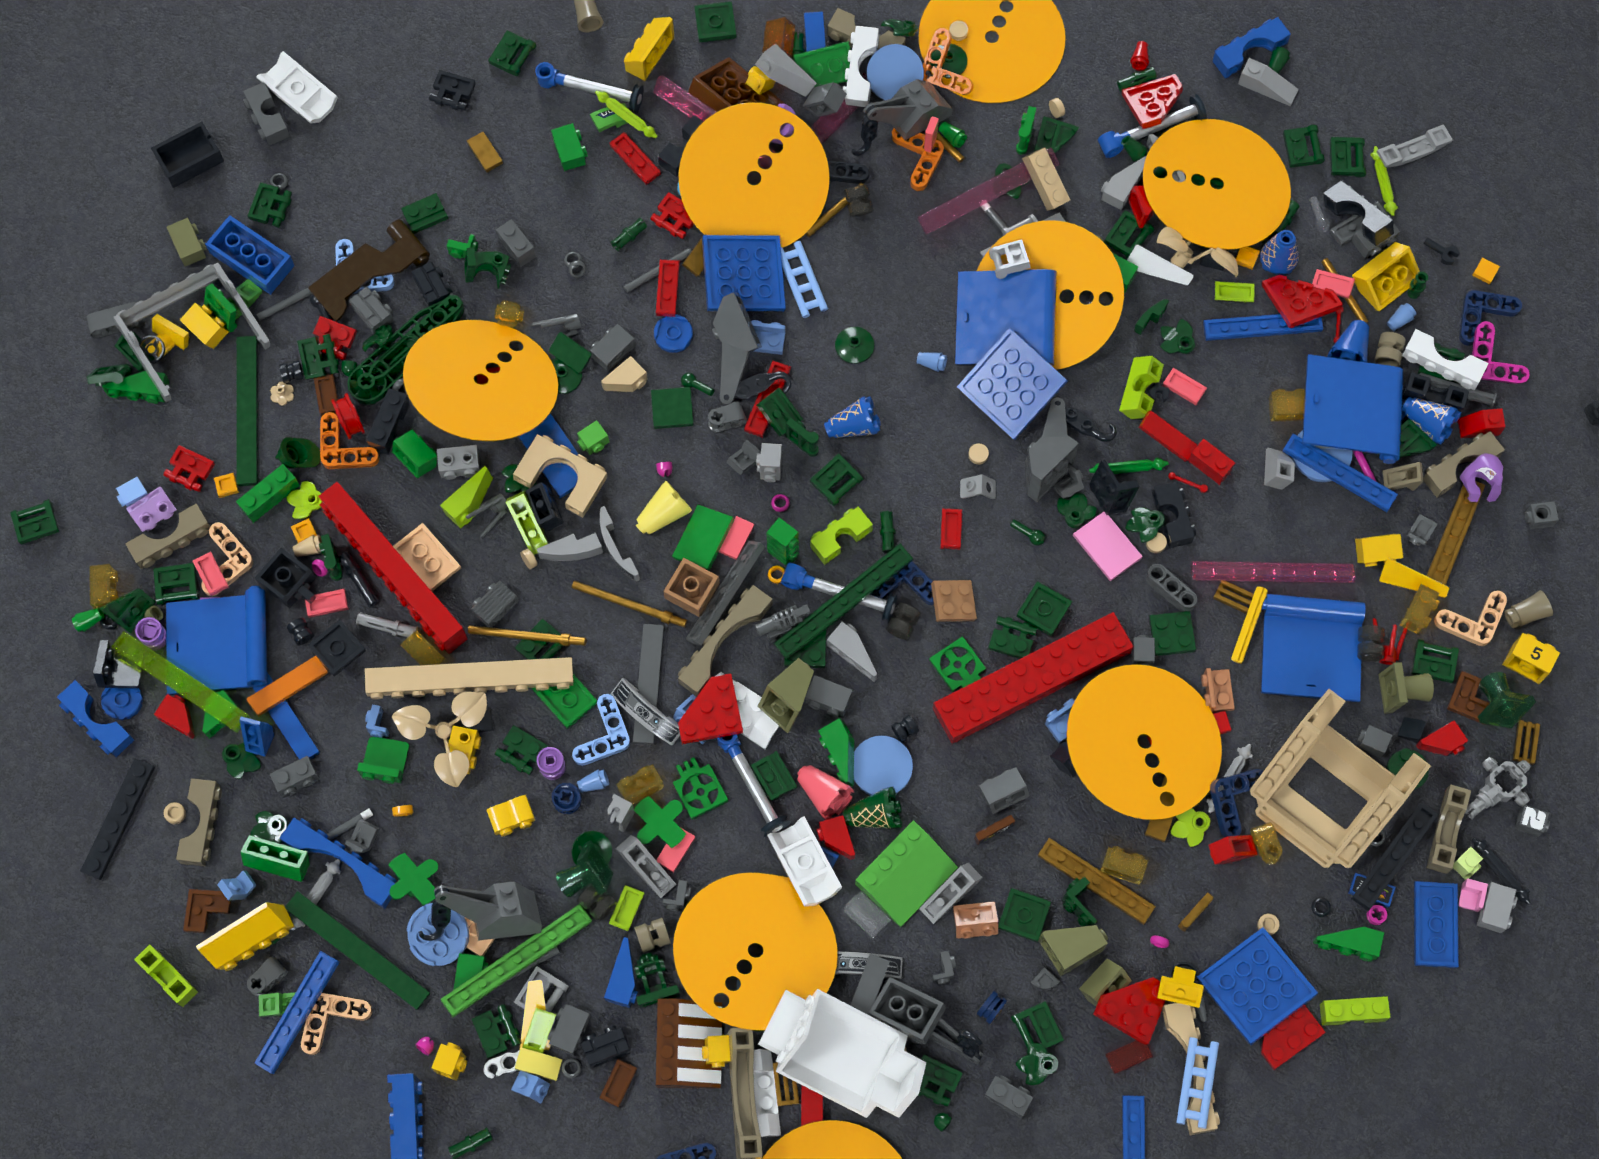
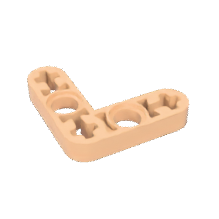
M218 522L211 525L209 534L229 558L219 567L222 573L226 569L233 570L232 576L225 578L229 586L253 566V558L223 523ZM217 529L222 530L223 535L226 537L224 540L218 534L216 535L215 531ZM230 542L236 543V548L233 551L226 550V545ZM240 553V555L244 559H246L247 563H241L240 559L236 555ZM202 581V589H203V591L205 592V594H207L208 596H210L209 593H208V591H207V589H206V587H205V585H204V583H203V581Z
M1493 591L1485 602L1478 622L1444 609L1437 613L1434 623L1443 631L1476 645L1485 646L1491 641L1507 603V597L1501 591ZM1498 597L1499 603L1495 609H1492L1495 602L1494 599ZM1488 613L1492 614L1495 618V622H1486L1484 619V615ZM1443 616H1446V617H1447V618H1446L1447 622H1446L1445 624L1442 623V619H1441V618H1442ZM1454 619H1455V620H1457V621H1456V623L1454 624V626H1453V628H1452L1451 625L1453 624L1452 622H1453ZM1458 624H1467L1468 632H1461L1458 629ZM1484 627L1488 628L1485 632L1486 638L1481 640L1479 634L1483 631Z
M321 993L317 1001L323 998L326 1002V1005H322L320 1010L321 1013H324V1016L313 1014V1011L318 1012L319 1006L315 1003L306 1019L301 1040L302 1050L308 1055H315L320 1051L329 1015L365 1021L372 1015L371 1005L364 1000ZM345 1001L347 1009L342 1013L337 1012V1003ZM352 1003H354L353 1007L362 1008V1005H364L368 1010L367 1013H363L360 1016L358 1011L352 1010ZM315 1018H319L322 1021L321 1027L317 1030H313L310 1026L311 1021ZM308 1032L319 1034V1037L314 1035L313 1042L316 1044V1047H312L311 1050L306 1046V1043H310L312 1039Z

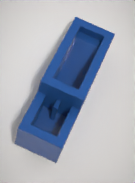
M823 12L804 13L806 52L826 47Z

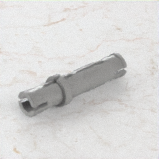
M362 612L358 614L356 619L357 625L389 632L396 637L400 635L416 639L418 634V627L403 624L399 620L391 621Z

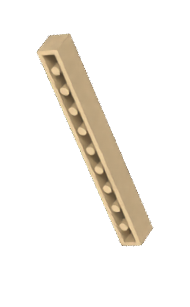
M572 657L365 668V691L367 697H371V699H383V696L390 695L392 698H403L404 695L412 694V697H424L427 693H433V696H444L445 692H454V695L466 691L487 693V690L504 693L507 692V689H516L518 692L528 691V688L548 690L549 687L557 686V689H568L569 686H573Z

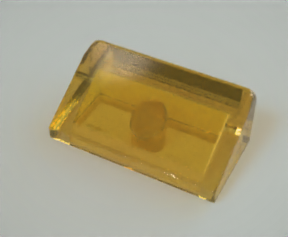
M414 630L400 644L420 665H439L445 660L417 630Z

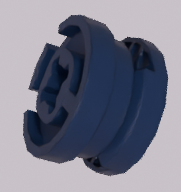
M562 783L554 788L552 792V802L558 812L572 814L580 808L582 797L575 785Z
M993 991L976 1015L980 1018L984 1017L990 1025L1008 1001L1005 998L1001 999L998 997V993Z

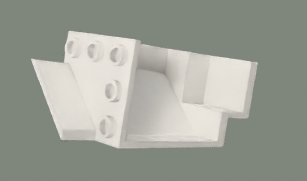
M819 989L812 996L809 995L806 1000L785 990L758 1045L778 1055L776 1058V1062H778L776 1072L866 1118L876 1106L899 1118L919 1094L926 1066L925 1061L904 1051L908 1035Z

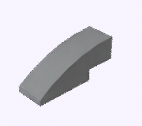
M596 533L579 540H576L575 535L571 534L538 548L537 552L540 559L573 561L602 554L603 550Z

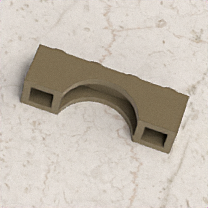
M837 8L828 24L827 35L835 41H849L850 47L853 48L851 33L855 32L856 29L855 15ZM888 30L879 36L877 50L890 44L905 46L906 38L894 36L893 32Z
M1491 431L1485 435L1483 433L1479 434L1473 439V443L1470 445L1465 443L1457 449L1458 452L1453 456L1451 453L1441 460L1442 463L1437 466L1433 464L1425 470L1426 474L1423 477V481L1436 498L1454 487L1457 482L1456 467L1464 462H1473L1477 457L1485 453L1495 455L1498 458L1502 455L1505 449Z
M196 503L179 513L178 526L170 536L163 539H152L141 534L125 544L140 569L148 568L160 558L170 556L174 550L188 546L197 537L201 538L207 535L210 525Z
M191 779L187 799L198 807L200 823L194 833L179 841L176 860L180 864L206 866V861L210 859L211 849L209 844L210 840H213L215 832L213 822L218 817L217 800H220L222 795V788H220L216 781Z
M1450 785L1445 790L1427 863L1428 869L1445 874L1453 869L1457 852L1456 841L1458 831L1467 810L1471 790L1455 785Z

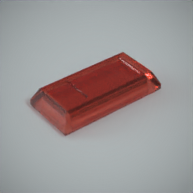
M1137 1040L1105 1054L1114 1074L1153 1057L1148 1045H1144Z

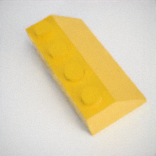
M266 902L196 947L216 969L229 971L235 968L240 960H247L254 956V952L258 949L269 947L274 939L288 935L289 930L295 926L284 905Z

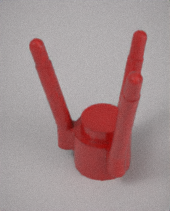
M1373 618L1377 650L1376 658H1380L1379 662L1382 664L1392 665L1399 661V654L1408 629H1403L1396 648L1394 644L1397 625H1393L1390 646H1383L1381 650L1377 619Z

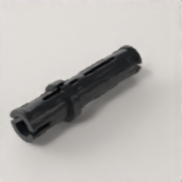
M349 551L342 553L338 559L347 571L346 575L352 579L368 607H374L380 600L361 572L360 565L356 564Z

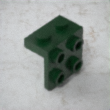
M1085 876L1081 880L1076 878L1068 885L1067 892L1062 899L1064 902L1062 904L1063 907L1070 914L1074 913L1077 916V922L1081 927L1097 924V920L1077 899L1090 884Z

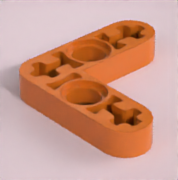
M945 28L937 29L923 63V80L956 93L968 95L974 88L972 80L942 69L952 41V34ZM945 32L947 39L942 40L941 46H944V49L935 46V44L940 45L941 39L938 37ZM935 50L941 52V57L937 61H934L931 57ZM930 61L931 63L937 64L938 66L937 68L933 66L932 72L934 73V76H930L929 79H927L928 75H926V71H930L932 67L931 65H928ZM949 74L952 77V82L949 85H944L942 78ZM956 77H959L957 81L960 83L967 81L968 89L962 91V87L955 85Z
M894 128L892 130V140L895 144L922 155L910 180L911 187L914 190L922 191L927 187L943 156L944 146L942 142L936 140L933 149L938 147V151L936 150L935 153L932 151L931 153L927 152L924 149L925 134L918 133L907 142L902 137H897L899 133ZM914 139H921L923 144L915 146L912 141ZM924 162H930L932 164V168L924 169L922 167V164ZM921 173H922V174H923L922 182H920L919 184H917V183H916V180H919V178H920V176H921Z
M328 412L321 417L320 458L325 468L374 467L378 464L379 454L373 447L340 449V422L337 415ZM329 419L334 421L331 424L332 431H329V426L326 423L329 422ZM329 436H333L336 439L332 445L325 444V440ZM360 453H361V456L364 457V458H361V460H362L361 462H359V461H360V458H359V455H358V454H360ZM372 453L373 457L371 458V461H368L365 457H368L369 454ZM354 454L355 460L350 463L346 462V455ZM332 455L334 459H332L331 463H328L326 459H329V456Z

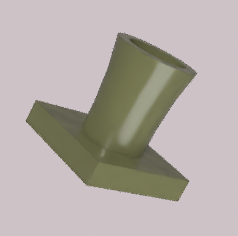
M1402 662L1393 663L1378 674L1384 714L1395 712L1408 703L1407 699L1429 702L1433 697L1434 684L1429 673L1404 677Z

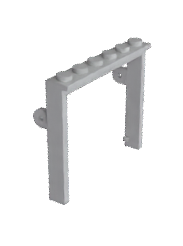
M219 263L210 264L197 274H190L185 280L173 283L168 289L156 292L151 298L139 301L132 308L121 310L114 316L116 327L126 339L165 402L171 400L170 393L168 392L170 390L169 386L163 384L141 350L134 333L127 328L143 318L219 279L257 336V340L261 342L264 349L270 347L269 339Z

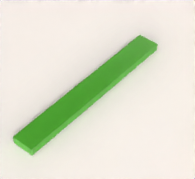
M581 904L577 905L542 929L541 933L535 934L441 998V1002L454 1018L592 923V919Z

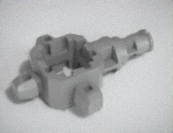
M1488 757L1482 764L1486 771H1490L1491 774L1485 779V786L1479 790L1476 799L1467 806L1465 814L1472 811L1468 817L1474 819L1484 808L1493 807L1499 801L1508 802L1512 797L1515 798L1514 801L1519 806L1523 807L1530 801L1529 796L1521 791L1527 785V777L1524 774L1530 769V764L1526 760H1522L1516 765L1513 762L1505 761L1498 766L1496 760ZM1503 770L1505 772L1509 771V775L1517 780L1516 784L1518 786L1509 793L1503 792L1500 785L1495 783L1496 780L1494 778Z

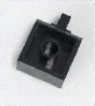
M283 548L277 551L255 577L257 583L289 609L301 598L310 604L316 599L315 595L309 591L311 583L316 579L313 572Z

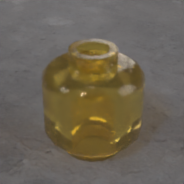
M503 300L500 304L496 305L494 319L501 326L514 328L518 322H522L524 311L520 310L519 303Z

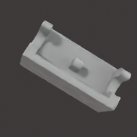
M614 794L612 796L613 801L607 812L610 815L614 809L610 822L612 824L616 818V822L619 823V830L624 832L635 811L632 803Z

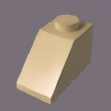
M630 356L607 375L601 383L605 391L633 392L637 388H642L648 379L646 371Z

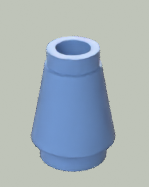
M1405 303L1400 305L1387 322V325L1391 330L1395 331L1414 320V316L1417 313L1410 304Z
M919 352L917 364L937 372L940 370L944 371L947 364V356L943 355V353Z
M598 769L577 781V784L582 793L605 789V786L609 785V779L604 769Z

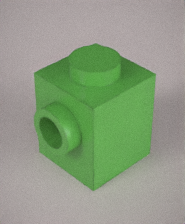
M597 420L577 433L579 439L577 444L582 451L586 450L589 455L600 452L609 443L607 433Z

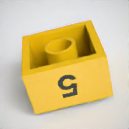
M1522 633L1512 645L1502 665L1540 684L1551 672L1560 652L1556 651V648L1550 644L1539 642L1535 636Z

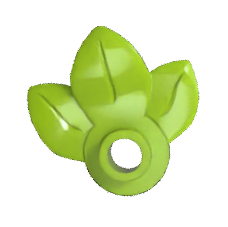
M303 481L300 490H294L288 494L287 501L295 507L292 515L294 519L306 518L313 510L321 508L319 506L321 501L318 496L322 493L316 490L313 483Z
M1191 808L1176 816L1178 821L1173 825L1171 835L1177 838H1187L1190 847L1196 846L1203 840L1204 831L1210 826V818L1206 813L1196 812ZM1198 818H1201L1203 820L1201 826H1198L1196 824V820Z

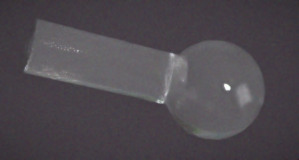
M1317 196L1311 197L1309 200L1317 219L1315 221V228L1320 232H1326L1330 228V220L1324 217Z

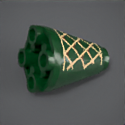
M894 786L884 788L848 806V809H844L843 815L846 825L886 829L902 827L901 817L898 815V813H902L900 801L895 800L896 791Z

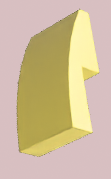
M520 1047L515 1069L557 1081L562 1059Z

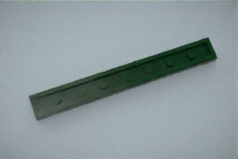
M256 336L237 337V486L258 484V345Z
M900 543L776 641L774 646L786 660L790 659L912 562L913 557Z
M298 891L285 906L286 910L416 1010L419 1009L430 995V992Z

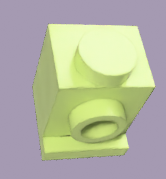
M1470 847L1454 862L1453 868L1466 880L1481 867L1479 862L1483 858Z

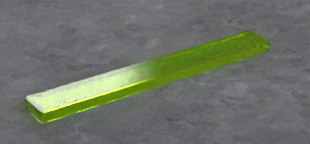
M125 631L122 632L111 646L116 652L236 733L241 729L240 717H250L247 713Z

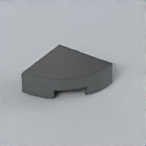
M1045 967L1030 982L1032 986L1039 989H1051L1060 983Z

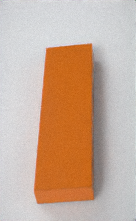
M314 656L246 700L259 717L325 676L328 672L318 657Z

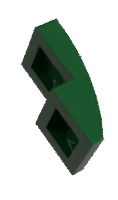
M1164 299L1149 308L1136 323L1134 332L1141 335L1150 320L1158 323L1167 309L1169 300Z

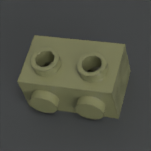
M186 218L167 226V230L185 267L207 258L204 250H207L203 240H198L197 234L200 233L195 223L191 224L189 219Z
M1106 959L1079 990L1088 1002L1097 1006L1101 995L1126 987L1132 980L1121 966Z

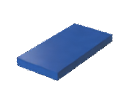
M551 414L537 427L518 436L527 450L538 434L540 436H548L553 440L554 444L558 446L564 445L571 450V453L576 456L578 455ZM563 463L551 464L542 471L559 498L572 492L578 481V476L573 468Z
M1414 882L1415 966L1459 967L1458 884Z

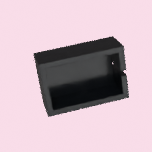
M202 121L151 148L173 188L224 162L218 147Z

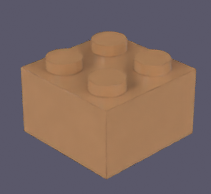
M683 558L663 591L664 598L700 617L720 584L719 576Z

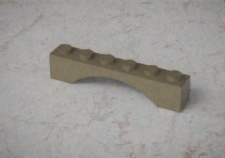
M753 585L742 593L741 601L737 605L734 604L728 611V617L725 620L722 619L717 624L716 632L713 635H709L703 643V648L700 651L697 650L692 655L691 663L679 671V684L696 697L711 678L712 662L722 642L738 628L751 622L760 621L772 607L773 599Z
M731 1028L727 1035H729L730 1045L729 1067L736 1159H761V1134L758 1126L754 1096L753 1030Z

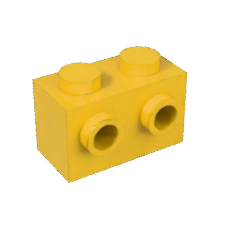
M194 303L180 321L205 345L214 349L229 331L224 327L225 323L216 316L214 318L211 315L213 311L205 304L200 306Z
M1401 534L1355 539L1358 563H1365V567L1376 566L1378 561H1384L1385 564L1387 558L1394 561L1403 558Z
M453 726L449 739L450 753L454 750H459L468 757L469 770L467 774H470L471 769H474L476 766L477 757L474 756L476 749L480 748L481 737H479L477 730Z
M448 1042L447 1046L444 1044L440 1045L432 1069L439 1075L457 1081L460 1072L463 1073L465 1071L468 1061L465 1060L466 1056L463 1054L460 1046Z

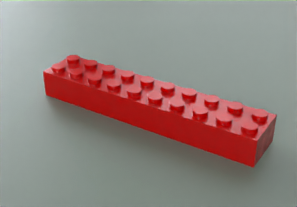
M338 482L318 496L321 501L319 506L322 508L325 516L334 522L337 530L342 535H345L353 549L358 550L364 562L370 564L376 576L382 578L391 593L394 591L400 604L403 607L406 606L412 618L416 622L419 621L424 632L433 638L434 643L441 651L445 649L450 654L468 640L463 627Z
M1112 612L934 702L933 711L950 742L953 744L1131 654L1134 646L1116 615Z

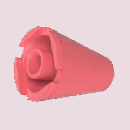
M812 765L803 766L798 772V782L825 820L833 818L831 816L835 813L841 814L851 802L853 797L850 793H854V790L842 781Z

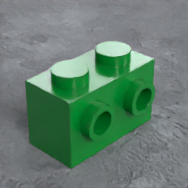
M573 123L552 129V138L563 170L567 171L586 165L585 157H588L585 146L580 145L579 141L582 138L579 129L575 130Z
M413 430L393 441L392 453L417 479L436 468L437 454L435 450L429 448L423 438Z

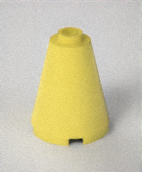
M665 481L636 519L638 522L636 526L643 534L647 532L650 535L689 514L692 509L680 497L678 492Z

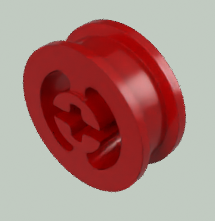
M345 393L344 398L337 401L331 399V402L336 411L337 418L350 440L352 435L358 432L364 434L365 431L354 404H352L348 394Z

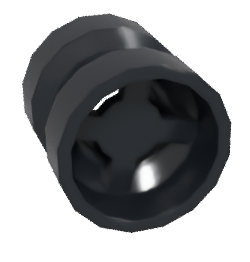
M299 360L293 361L292 364H279L283 383H288L293 379H304Z
M303 617L295 619L287 626V630L290 634H293V640L297 646L306 644L314 637L312 630L307 628V622Z
M910 715L905 716L901 722H895L891 725L894 734L901 743L906 741L908 736L919 732L918 726Z

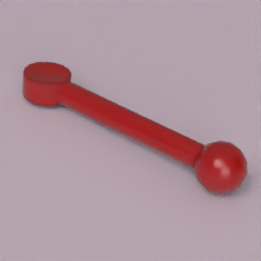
M1343 307L1335 311L1337 323L1336 336L1333 339L1334 343L1340 338L1341 314L1344 310Z
M1174 472L1168 474L1170 480L1175 479L1198 488L1201 493H1206L1208 490L1207 485H1198L1176 476Z

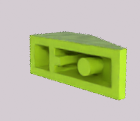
M486 466L440 505L446 516L460 529L472 520L473 517L466 519V516L479 509L492 482L493 477Z
M522 491L507 498L506 504L528 549L535 555L538 553V548L549 543L543 528L537 524L525 491Z

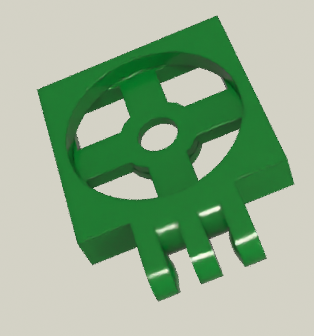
M963 636L929 658L931 664L952 692L981 679L979 674L986 670ZM959 647L966 649L968 653L962 657H957L952 649ZM945 655L950 663L949 666L941 670L940 659ZM974 660L975 670L970 675L965 666ZM959 661L961 663V667L955 668L953 665L954 662ZM952 673H958L963 680H952L948 676Z
M694 757L690 758L693 764L692 767L689 766L687 760L683 762L686 770L683 771L679 764L676 766L681 778L673 782L691 820L728 802V798L710 764L700 768ZM704 774L711 777L713 781L704 785L700 783L697 776ZM690 780L693 790L683 795V786L685 782ZM699 788H702L705 791L702 796H699L696 793V791ZM717 789L718 796L715 802L711 804L708 795ZM698 800L701 801L704 808H694L688 803Z

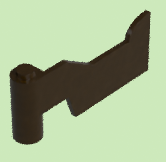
M401 219L395 220L388 226L386 232L395 243L383 253L365 243L308 287L336 322L342 318L347 309L345 299L372 278L397 274L405 270L412 263L415 266H423L429 261V251Z

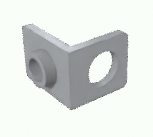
M983 474L961 479L960 497L964 499L983 495L990 499H995L996 481ZM987 482L990 484L991 487L990 493L987 491L986 488Z

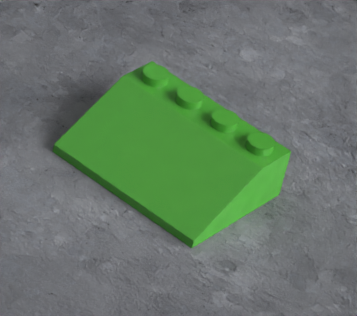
M913 820L855 880V885L901 928L958 867Z

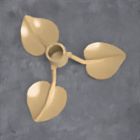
M1165 227L1159 233L1157 243L1167 245L1177 251L1171 258V263L1181 269L1187 263L1192 264L1197 259L1211 253V257L1218 264L1236 277L1238 276L1237 261L1228 251L1219 247L1216 250L1211 248L1192 258L1193 251L1189 248L1191 242L1188 241L1186 243L1179 232L1173 228Z
M463 692L458 694L452 701L451 707L452 712L458 717L449 723L442 721L437 725L427 724L430 720V713L426 708L418 705L403 707L392 715V719L399 732L407 739L416 740L423 737L426 733V727L435 729L436 735L443 738L446 753L438 754L435 757L434 768L440 779L450 786L458 787L469 770V760L463 752L454 750L450 753L447 738L451 735V726L460 719L466 727L477 725L486 712V694L484 692Z

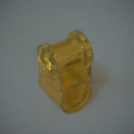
M1268 822L1250 829L1253 841L1259 850L1262 860L1269 865L1277 863L1282 855V847L1273 824ZM1269 850L1276 852L1274 857L1272 854H1268Z

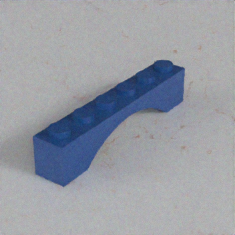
M293 818L280 837L283 843L308 853H322L343 861L357 874L367 898L384 909L387 907L392 899L389 893L390 888L397 881L389 874L383 876L378 872L380 869L370 862L366 865L361 861L363 858L352 851L349 854L344 850L346 847L335 840L332 843L327 839L329 836L319 829L317 832L310 828L312 825L301 818L299 821Z

